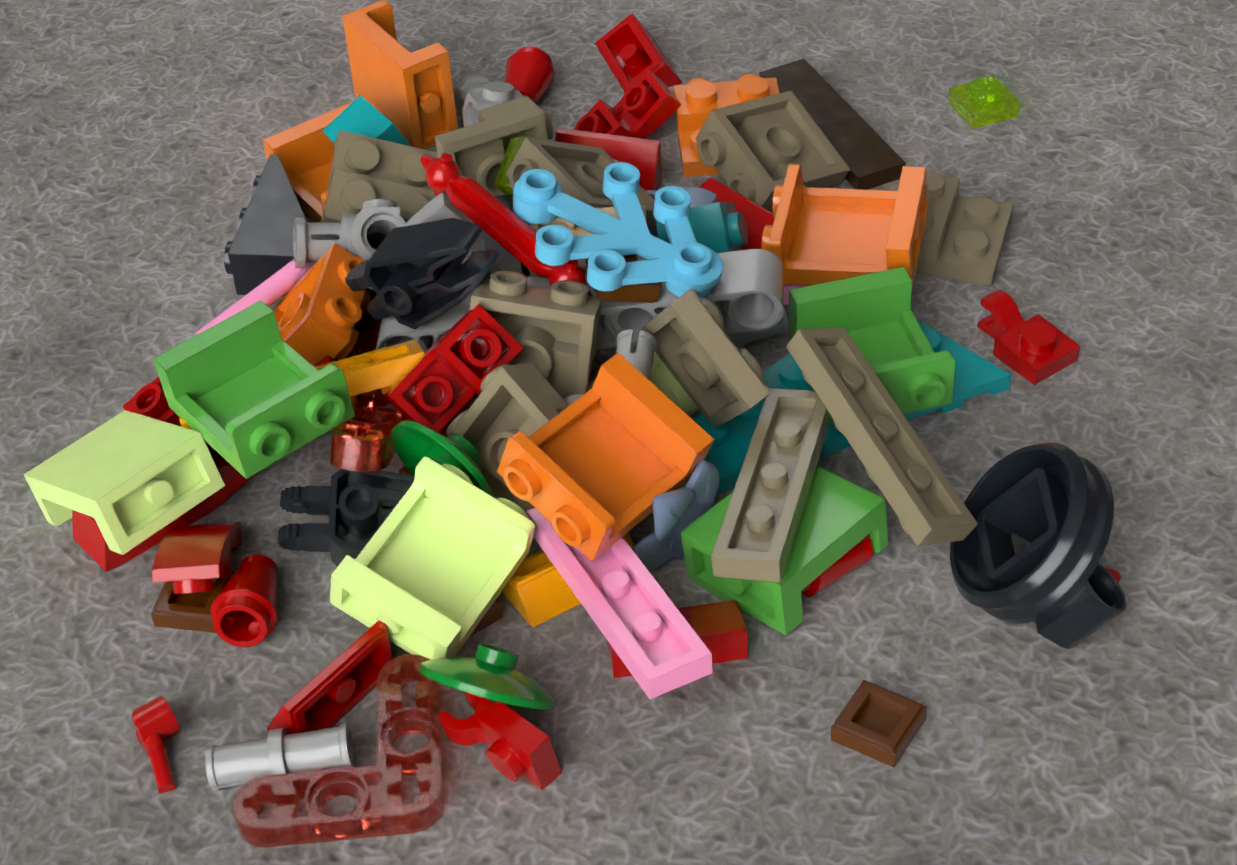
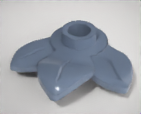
M702 459L699 462L686 488L662 493L653 498L655 532L643 538L632 548L650 573L658 570L674 557L677 559L684 558L681 531L714 506L713 503L719 487L720 476L717 467L709 461Z

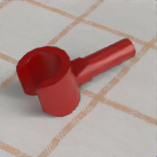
M160 696L136 708L132 712L131 717L136 727L137 739L143 749L146 750L148 757H150L158 792L162 794L176 789L163 741L179 733L180 728L169 704L164 697Z

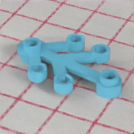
M612 163L604 170L603 193L609 199H612L617 218L561 192V186L556 181V177L547 170H528L515 183L513 189V212L522 221L531 224H543L560 217L594 233V235L573 236L572 232L564 226L546 225L536 233L535 255L540 262L551 266L563 265L569 260L588 259L587 281L591 287L597 290L614 291L625 285L665 282L668 290L678 297L693 288L697 295L702 298L711 293L722 277L723 263L719 255L712 249L696 242L688 220L691 196L685 189L677 186H666L660 188L655 193L653 216L658 222L665 224L670 244L650 234L637 196L640 172L629 163ZM637 254L647 260L626 263L622 255Z

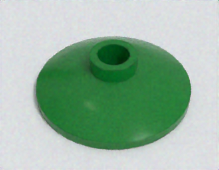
M401 421L392 429L391 440L394 449L413 476H415V469L423 457H428L440 465L450 464L457 467L470 478L475 487L493 497L484 475L476 465L480 460V455L466 438L457 433H451L446 437L432 428L413 421Z
M479 643L475 657L437 658L422 662L419 671L423 676L448 687L510 705L551 711L555 709L557 700L545 687L515 668L519 654L488 644Z

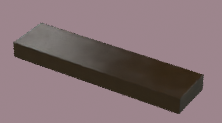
M805 59L759 72L761 78L776 77L779 93L787 91L794 93L850 168L845 179L854 189L868 190L900 179L902 168L906 166V162Z

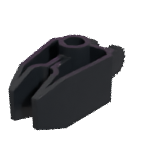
M456 218L392 228L371 258L350 270L347 277H345V282L354 292L360 291L362 288H373L377 295L366 306L373 319L381 320L383 317L394 316L398 323L416 329L461 303L481 283L500 254L497 250L469 251L483 231L477 224Z
M345 465L331 476V486H291L290 488H285V490H282L280 497V507H282V510L292 512L293 514L329 515V523H289V525H283L278 530V544H280V547L290 551L330 552L331 561L337 567L346 555L356 559L412 486L415 476Z

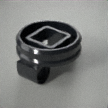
M1039 443L1018 449L992 466L977 482L964 502L978 524L963 541H955L950 544V563L957 589L968 602L983 608L988 614L998 620L1011 624L1035 622L1038 634L1062 648L1071 649L1126 609V599L1120 585L1112 574L1099 564L1108 543L1114 519V497L1110 482L1098 466L1078 456L1069 447L1058 443ZM1012 533L1030 543L1016 555L1011 537Z

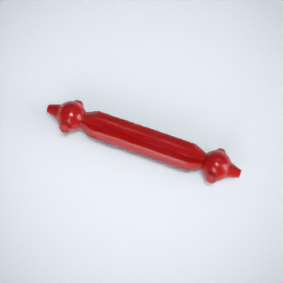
M443 153L440 158L428 155L421 157L420 162L426 171V181L434 190V194L437 196L440 193H447L450 202L475 224L479 225L483 231L536 275L549 278L550 287L554 282L565 280L586 285L585 273L578 265L577 260H569L567 263L558 266H551L540 262L535 255L537 232L518 218L478 182L470 177L461 176V170L451 154Z

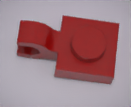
M997 290L981 299L980 304L990 311L991 315L978 321L977 327L995 339L993 355L1033 385L1038 384L1078 360L1079 344L1039 314L1025 321L1020 315L1017 304L1006 292Z
M464 692L469 706L475 710L472 716L466 719H456L444 710L438 715L446 736L452 742L463 746L477 743L488 744L490 747L485 751L487 758L502 775L511 781L516 782L521 776H524L543 790L562 774L549 735L502 702L495 701L492 703L489 699Z

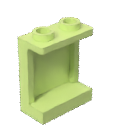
M126 410L23 474L48 523L55 526L64 524L72 518V510L93 517L109 549L121 555H124L225 486L201 432Z
M423 457L416 466L412 486L358 557L353 559L346 555L332 573L330 603L369 628L378 620L383 622L387 626L389 640L423 662L437 658L455 657L530 552L535 524L529 520L525 511L516 503L506 498H493L475 487L470 478L457 467L450 464L440 465L428 457Z

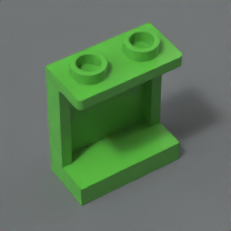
M904 267L789 290L790 339H792L798 329L845 328L903 414L952 404L955 359L948 350L934 352L912 313V280ZM831 418V423H832V425H833V427H834V429H835V428H837V427L835 426V424H834V422H833V418Z
M261 300L153 358L169 407L193 430L201 432L203 439L246 479L355 416L343 370L334 363L318 370L286 344L281 338L274 311Z
M818 464L781 583L713 576L711 554L733 491L681 531L687 578L723 601L735 600L739 610L786 636L804 621L801 591L867 535L871 539L873 552L880 553L889 544L886 499L867 488H862L825 470Z

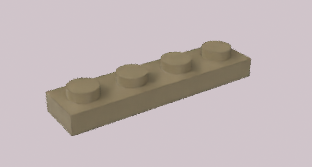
M798 329L786 348L801 369L804 379L813 387L832 416L837 429L846 437L865 466L869 478L877 484L898 516L905 532L911 536L917 546L963 541L978 524L846 329Z
M769 388L770 394L766 396L711 554L714 577L781 583L832 418L815 391Z

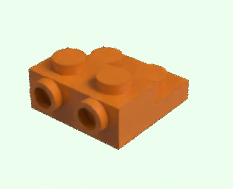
M745 74L738 78L737 81L710 82L705 78H694L687 82L686 85L673 86L674 96L681 103L674 114L683 177L720 174L715 166H707L699 158L695 138L710 112L714 109L779 94L776 77L761 78L756 74Z
M335 242L273 308L282 340L312 365L316 364L326 355L342 360L349 354L359 335V332L354 329V325L361 319L362 313L371 297V294L366 292V289L362 288L360 291L354 292L345 282V277H347L350 270L365 260L354 256Z

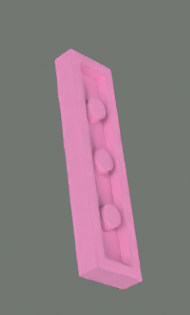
M536 508L526 511L529 520L535 524L533 537L649 699L658 697L713 673L712 653L623 537L592 562L577 547L570 546L561 540L554 531L552 523Z

